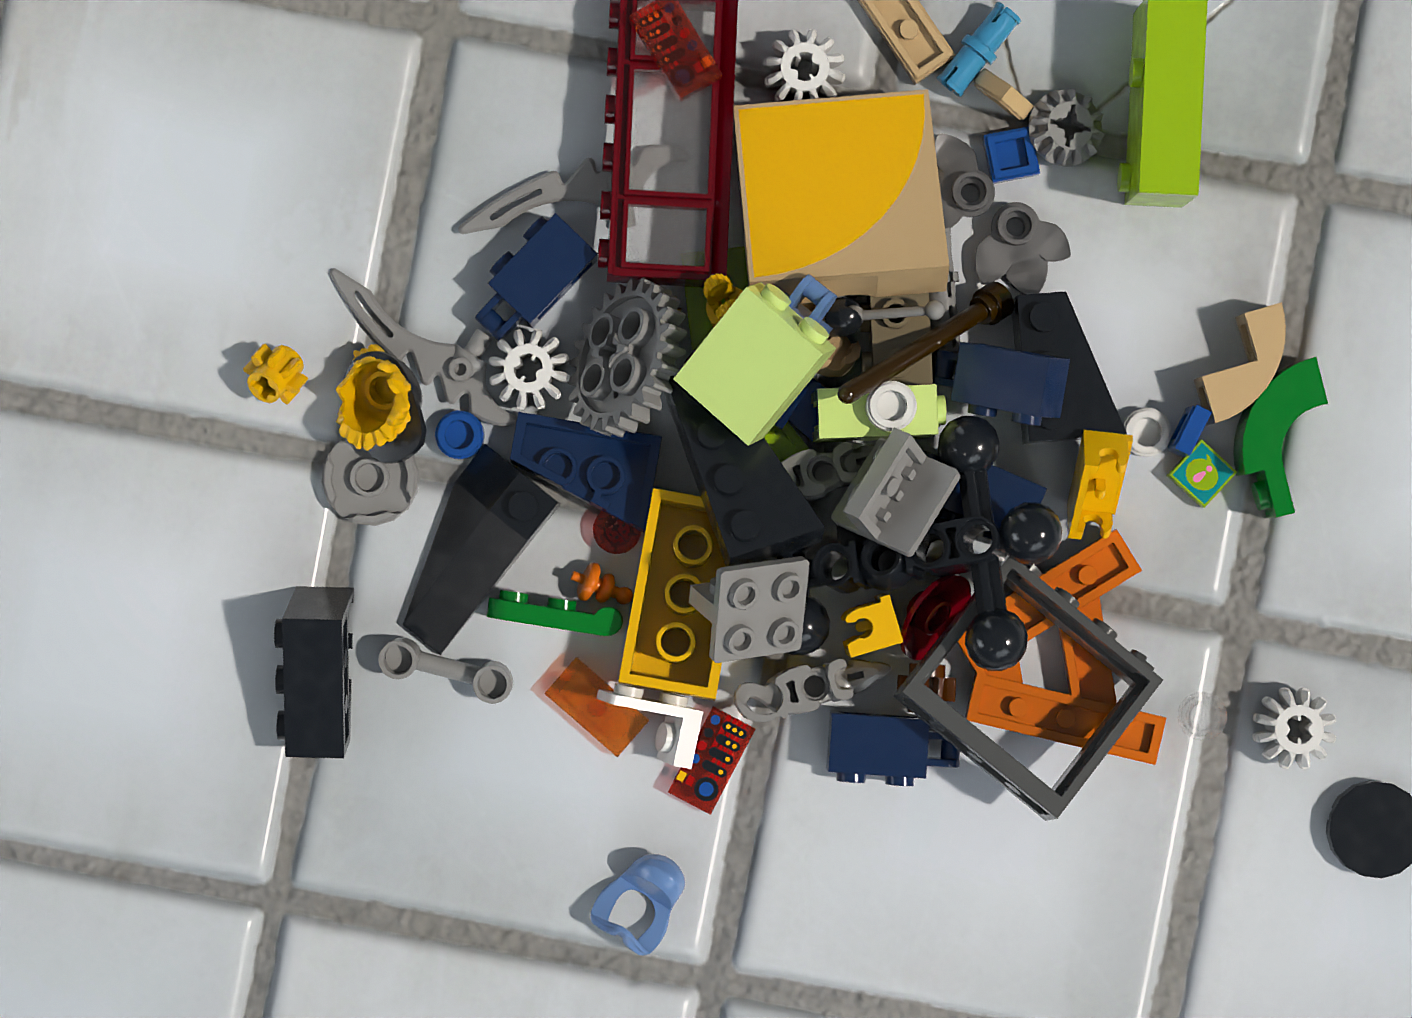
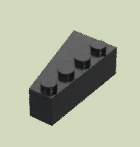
M670 376L668 382L673 391L671 394L664 392V396L725 566L762 562L820 543L825 526L765 438L748 446L673 380L675 376Z

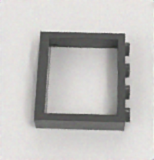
M1007 556L1000 564L1003 583L1129 685V688L1053 787L1050 788L924 685L966 632L974 617L978 615L975 592L893 697L1037 815L1047 821L1058 819L1162 683L1163 679L1153 671L1154 667L1146 661L1147 657L1134 649L1129 652L1115 640L1118 635L1109 625L1097 618L1091 621L1077 609L1080 605L1079 602L1070 593L1059 587L1052 589L1039 577L1042 573L1038 567L1021 564Z

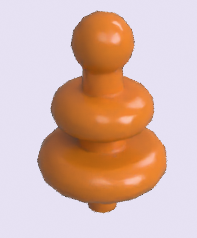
M590 563L583 574L573 571L570 580L579 583L577 597L581 601H587L593 592H596L595 597L599 603H605L612 597L618 603L626 605L633 599L631 589L615 586L614 575L608 573L599 578L601 569L598 563Z

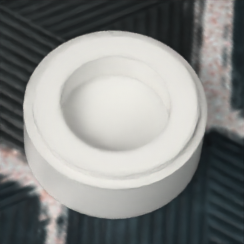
M886 381L872 390L867 396L865 403L866 415L869 421L882 431L892 432L894 428L903 429L915 417L917 410L915 395L908 386L901 382Z
M1143 408L1129 414L1123 422L1127 432L1126 435H1133L1130 452L1136 456L1149 457L1157 455L1170 442L1171 425L1166 416L1156 409Z

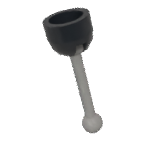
M837 297L825 315V323L833 328L829 333L830 337H843L855 334L861 327L863 320L927 316L932 320H937L944 315L945 308L940 301L932 300L926 306L863 310L855 300Z

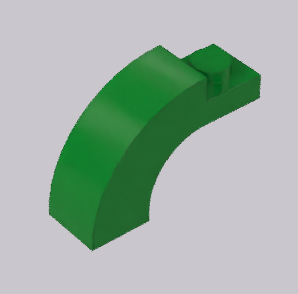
M1317 357L1294 363L1277 372L1261 395L1243 410L1237 425L1233 449L1234 467L1237 471L1236 476L1256 474L1257 482L1252 483V494L1257 509L1259 511L1265 510L1266 518H1277L1295 513L1282 461V446L1289 427L1301 414L1312 408L1328 404Z

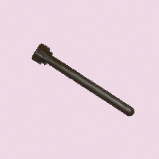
M990 282L978 289L973 294L968 308L842 385L837 393L838 399L844 404H851L977 324L995 325L1004 320L1014 311V300L1011 293L999 282Z

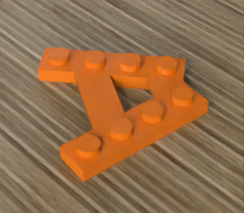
M1114 529L1106 539H1097L1042 573L1039 578L1052 589L1059 587L1070 593L1080 604L1077 609L1091 621L1094 618L1103 621L1100 596L1141 572L1142 569L1118 530ZM1015 591L1005 596L1007 610L1015 613L1024 623L1028 634V641L1055 625ZM1060 628L1058 629L1069 694L1023 684L1020 662L1003 671H987L977 666L969 657L965 646L966 632L957 642L975 671L965 718L968 721L1083 748L1117 703L1112 671ZM1139 711L1107 754L1156 765L1166 717Z

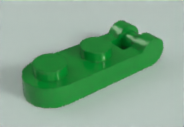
M500 589L499 598L489 597L486 617L600 636H612L623 625L621 612L611 606L599 609L594 614L575 611L577 601L548 597L547 606L528 603L529 594Z

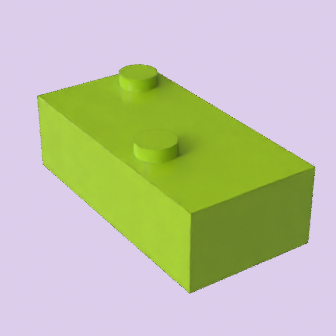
M1143 0L1133 13L1132 50L1129 68L1130 93L1126 163L1119 164L1117 175L1118 192H1125L1124 205L1182 208L1199 195L1208 0Z

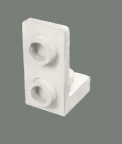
M615 683L613 692L598 689L596 699L609 704L666 714L665 721L659 725L656 733L655 747L658 751L657 759L673 766L692 768L703 711L687 706L689 697L660 692L659 700L642 697L644 689Z

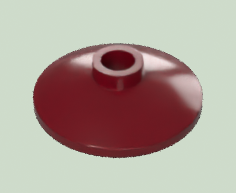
M960 574L940 577L910 600L907 606V616L901 630L903 643H900L901 650L907 657L912 660H921L971 597V586L965 577Z

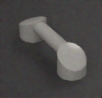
M396 638L389 641L379 653L378 662L380 669L386 676L392 679H404L415 670L473 684L476 696L489 704H496L505 700L513 687L511 672L501 662L490 661L480 667L421 652L419 645L408 638Z

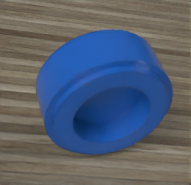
M453 411L446 414L439 421L435 431V439L439 449L445 455L462 460L471 458L480 451L484 443L485 431L480 420L473 414L466 411Z

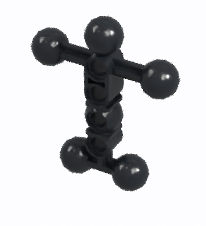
M960 416L948 422L939 435L937 450L941 462L955 468L960 474L959 486L964 518L932 524L914 555L908 557L895 551L896 560L893 566L886 571H880L878 560L881 554L890 548L866 537L861 543L857 540L848 541L849 546L847 547L839 543H829L822 546L815 553L814 558L808 560L809 574L801 648L797 651L786 653L801 656L810 654L820 649L829 636L830 618L822 603L810 595L811 588L827 586L845 594L858 591L861 587L865 590L872 589L873 587L877 590L892 591L906 585L912 577L918 580L925 579V573L944 577L972 572L978 615L974 617L966 629L965 646L969 657L977 666L987 671L1009 669L1022 659L1027 649L1028 634L1020 618L1015 613L1007 610L1000 564L1006 559L1007 555L1014 561L1030 565H1036L1050 559L1061 544L1062 526L1056 513L1050 507L1039 502H1024L1009 510L1001 521L1000 527L994 523L987 471L998 458L1000 441L995 428L987 420L978 416ZM990 531L992 534L990 547L983 553L975 554L973 550L975 537L981 532ZM942 540L944 551L941 557L934 562H927L925 551L928 545L933 541ZM813 545L775 558L778 560L802 556L806 559L805 554L809 552ZM847 557L848 570L842 578L834 580L832 577L834 563L838 559Z

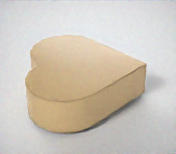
M985 68L974 80V86L1019 121L1024 120L1034 107L1010 84Z

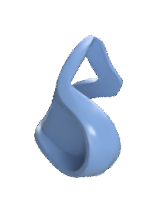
M648 854L638 858L619 878L601 891L591 910L590 917L592 923L610 935L620 936L623 943L636 954L645 956L652 953L662 941L667 931L671 910L685 887V878L680 867L670 858L659 854ZM627 890H635L647 896L655 909V917L652 924L637 940L624 927L608 921L617 899Z

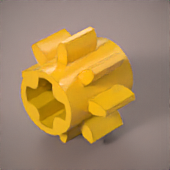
M262 344L251 356L250 362L243 368V371L250 375L247 379L249 390L256 398L266 403H273L280 398L286 405L289 404L308 380V377L302 374L304 364L300 355L292 348L284 345L277 346L271 350L269 346Z

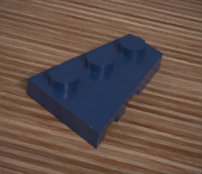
M518 412L510 462L645 533L662 436L640 432L632 433L625 430L623 437L613 434L610 437L590 430V427L584 426L580 422Z

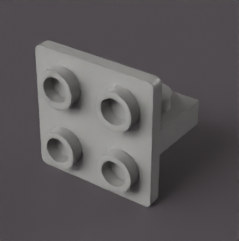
M894 428L887 439L879 438L832 513L831 519L835 524L911 557L916 552L959 481L960 474L955 468L927 457L909 433Z
M799 556L721 567L717 570L716 577L712 578L710 582L690 585L689 604L712 623L709 657L715 663L792 652L801 648L809 561Z

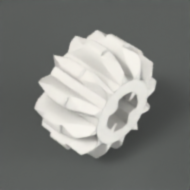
M809 29L806 42H800L797 31L791 30L788 33L790 48L779 40H775L772 43L773 51L780 58L766 57L764 59L763 66L768 70L776 72L767 76L764 83L767 88L782 85L775 95L774 100L776 102L785 101L789 95L794 97L793 100L819 98L818 93L824 98L837 96L836 91L830 84L844 83L845 74L833 69L843 64L844 56L839 53L826 55L834 45L832 38L824 39L820 46L814 44L817 36L815 29ZM800 61H808L811 63L810 70L816 72L817 75L814 77L812 74H809L808 81H802L798 79V71L791 67L795 65L799 68Z
M535 328L533 330L530 344H526L523 332L518 329L513 332L517 347L512 349L503 339L497 342L499 349L507 354L506 359L490 357L488 363L495 368L504 369V372L491 376L489 381L492 386H498L506 382L509 383L499 395L503 402L510 400L518 391L517 409L524 411L528 405L529 395H533L536 407L542 410L546 407L545 400L541 394L545 390L556 400L562 397V393L552 385V382L557 380L566 383L569 382L571 376L566 372L556 371L555 367L565 365L570 359L566 353L550 357L560 344L556 337L549 339L541 348L540 344L543 337L540 329ZM532 357L531 360L535 364L539 360L541 361L543 369L536 371L537 380L527 383L528 379L525 376H522L519 380L517 370L524 367L523 359Z
M1283 687L1279 689L1278 693L1280 705L1271 697L1266 696L1262 699L1264 707L1270 713L1268 716L1259 713L1253 715V721L1264 724L1265 730L1257 731L1252 736L1255 742L1270 741L1263 749L1262 756L1270 760L1279 754V766L1285 769L1290 768L1294 758L1300 768H1309L1311 762L1309 752L1318 759L1323 760L1326 758V751L1319 744L1321 740L1329 743L1336 741V735L1324 732V726L1335 723L1336 717L1333 714L1319 715L1327 704L1323 697H1317L1310 702L1309 689L1300 687L1295 697H1293L1290 689ZM1290 718L1298 721L1302 719L1298 725L1299 730L1302 732L1299 738L1290 735L1287 738L1286 736L1291 730L1287 724Z

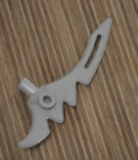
M656 145L643 147L633 165L630 164L629 189L643 190L645 183L656 170L671 163L687 162L690 159L689 154L674 146ZM586 158L565 183L562 182L557 171H550L497 198L460 225L458 231L461 234H468L504 227L522 213L553 202L581 201L600 206L601 190L611 191V172H602V169L597 171L595 161L592 158ZM542 190L541 195L519 204L493 221L490 220L491 215L506 205L534 191ZM628 207L627 228L637 226L633 207Z
M335 268L330 270V277L340 294L372 337L390 355L399 360L403 359L407 353H412L420 381L423 385H430L435 376L438 375L445 399L449 404H454L463 394L467 393L469 412L476 418L497 426L516 424L517 416L500 408L494 402L487 389V363L481 360V357L491 343L492 337L476 329L465 348L457 344L439 343L419 337L396 323L382 309L371 290ZM356 292L361 294L376 316L393 332V337L389 338L365 312L355 297Z

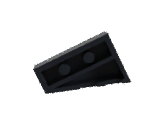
M1067 292L1026 294L1014 297L1012 322L1015 349L1070 359L1060 418L1042 417L1041 426L1021 423L1022 443L1033 444L1081 440L1083 430L1127 434Z
M296 586L282 619H276L275 648H283V665H277L275 689L276 694H284V710L278 711L276 732L278 740H285V757L343 759L345 757L351 733L352 679H349L348 649H353V633H348V609L350 604L354 603V588Z

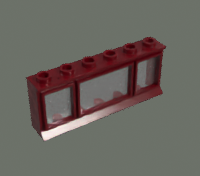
M610 0L609 29H618L617 47H608L606 76L616 77L615 95L606 94L604 124H614L613 143H603L602 172H611V191L601 190L600 220H609L608 239H599L598 268H607L606 282L628 283L629 279H635L640 282L643 278L658 285L704 287V283L710 275L723 274L727 276L738 0ZM656 5L678 39L677 44L673 47L675 50L681 48L685 51V56L676 61L677 64L689 67L694 73V82L687 89H678L673 86L670 80L672 71L669 66L661 64V59L663 58L661 53L656 54L653 51L655 43L646 39V34L648 33L646 28L641 29L638 26L640 21L638 16L642 15L645 18L644 12H647L649 16V9L654 13L653 7ZM666 5L674 7L672 14L665 12L664 8ZM674 17H679L682 20L680 26L672 24ZM685 29L689 32L687 39L680 37L681 30ZM689 42L696 43L697 48L695 51L687 49ZM705 58H708L712 65L705 69L701 62ZM698 62L704 70L699 74L693 68V65Z

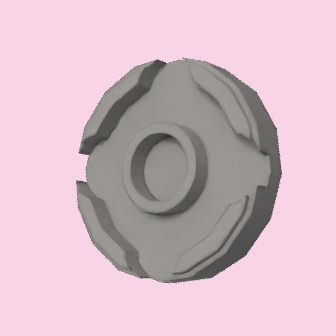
M343 438L333 447L323 463L321 483L327 501L340 516L355 524L378 526L394 521L409 509L418 492L420 473L414 455L399 463L384 464L372 457L369 451L364 450L363 446L361 449H356L346 438Z

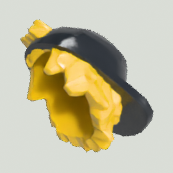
M370 344L368 348H361L360 351L354 350L353 361L348 366L344 379L336 387V392L342 400L336 420L341 425L339 433L350 444L354 445L356 449H361L363 446L364 450L369 451L372 457L384 464H395L405 461L415 455L425 443L427 429L421 410L423 395L420 385L411 369L404 362L385 353L379 345Z

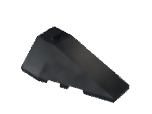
M484 444L454 483L403 622L404 627L440 655L561 505L560 502L487 444Z

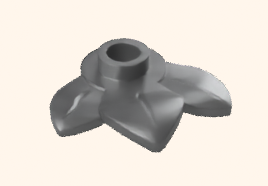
M938 134L935 140V150L945 228L951 229L962 217H977L985 213L994 201L995 188L990 177L983 171L978 170L976 154L967 143L951 135ZM967 185L976 187L979 192V198L974 202L965 201L961 195L963 187Z
M1020 202L1008 203L995 213L991 222L992 233L985 237L977 246L975 269L977 277L983 285L994 282L1005 275L1008 282L1022 294H1039L1046 281L1048 262L1062 261L1071 256L1069 242L1060 227L1050 222L1040 221L1036 212L1030 206ZM1014 218L1020 220L1024 226L1023 233L1019 236L1011 235L1006 228L1008 220Z

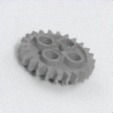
M643 278L640 282L635 279H629L627 286L618 283L614 296L608 293L603 295L602 309L592 308L594 320L591 325L588 323L582 324L581 327L586 335L583 340H578L574 343V346L580 351L578 357L569 361V365L576 368V373L567 382V384L576 388L568 398L569 401L577 403L573 414L582 417L580 423L590 427V430L610 437L612 434L623 437L625 430L635 433L638 421L645 424L650 422V408L659 411L662 409L660 399L662 392L672 393L673 389L668 381L670 376H676L680 371L674 364L676 359L682 357L686 350L678 347V342L687 335V330L678 327L686 316L685 313L677 310L680 300L671 296V290Z

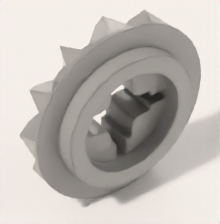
M1075 89L1054 90L1043 96L1031 111L1028 123L1030 140L1038 154L1046 161L1064 167L1079 165L1098 152L1097 148L1105 135L1102 131L1101 122L1103 114L1097 111L1092 103V97H1086L1076 92ZM1068 112H1070L1072 124L1079 126V129H1083V131L1070 135L1066 142L1064 130L1050 123L1064 120Z

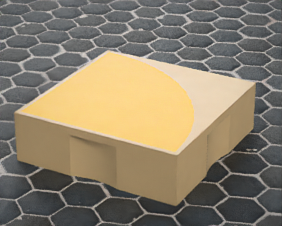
M928 89L734 105V138L739 192L742 199L748 286L760 282L766 286L769 283L778 287L784 293L787 292L791 295L802 279L810 274L827 289L835 293L837 297L845 295L885 297L945 292L947 290L949 257ZM804 297V299L802 300L801 303H813V302H811L809 299H807L806 297Z

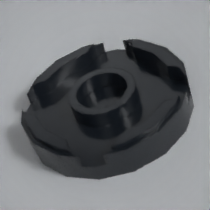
M1369 780L1354 784L1337 796L1331 807L1329 820H1327L1326 835L1330 850L1343 866L1361 876L1382 879L1400 874L1412 864V796L1410 793L1392 783Z

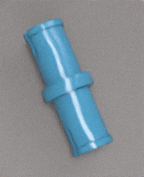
M996 2L992 11L972 35H965L961 40L964 46L944 71L937 76V80L949 91L952 92L954 90L953 93L958 97L964 94L965 89L985 64L992 65L997 58L994 53L1013 29L1021 23L1019 16L1008 7L1004 9L1005 6L1001 2Z

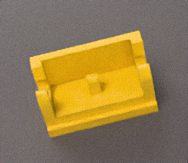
M1083 430L1067 500L1068 538L1081 540L1086 525L1085 522L1088 521L1100 525L1101 538L1106 539L1109 537L1113 525L1112 514L1115 515L1133 443V435Z
M882 593L875 595V601L849 608L841 615V620L848 623L856 622L861 618L865 619L855 625V629L858 632L865 631V633L853 635L843 641L846 655L852 658L903 643L890 594Z

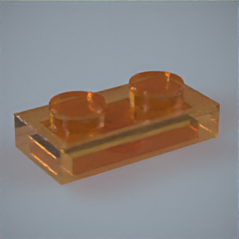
M576 657L544 694L618 757L650 719L638 709L613 705L596 699L598 689L613 692L614 688L580 658Z

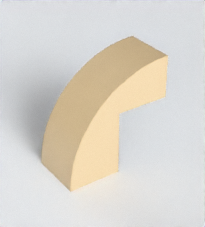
M1282 302L1235 317L1248 363L1194 379L1201 407L1212 412L1206 423L1207 426L1224 421L1240 413L1250 406L1270 384L1279 367L1285 345L1286 324Z

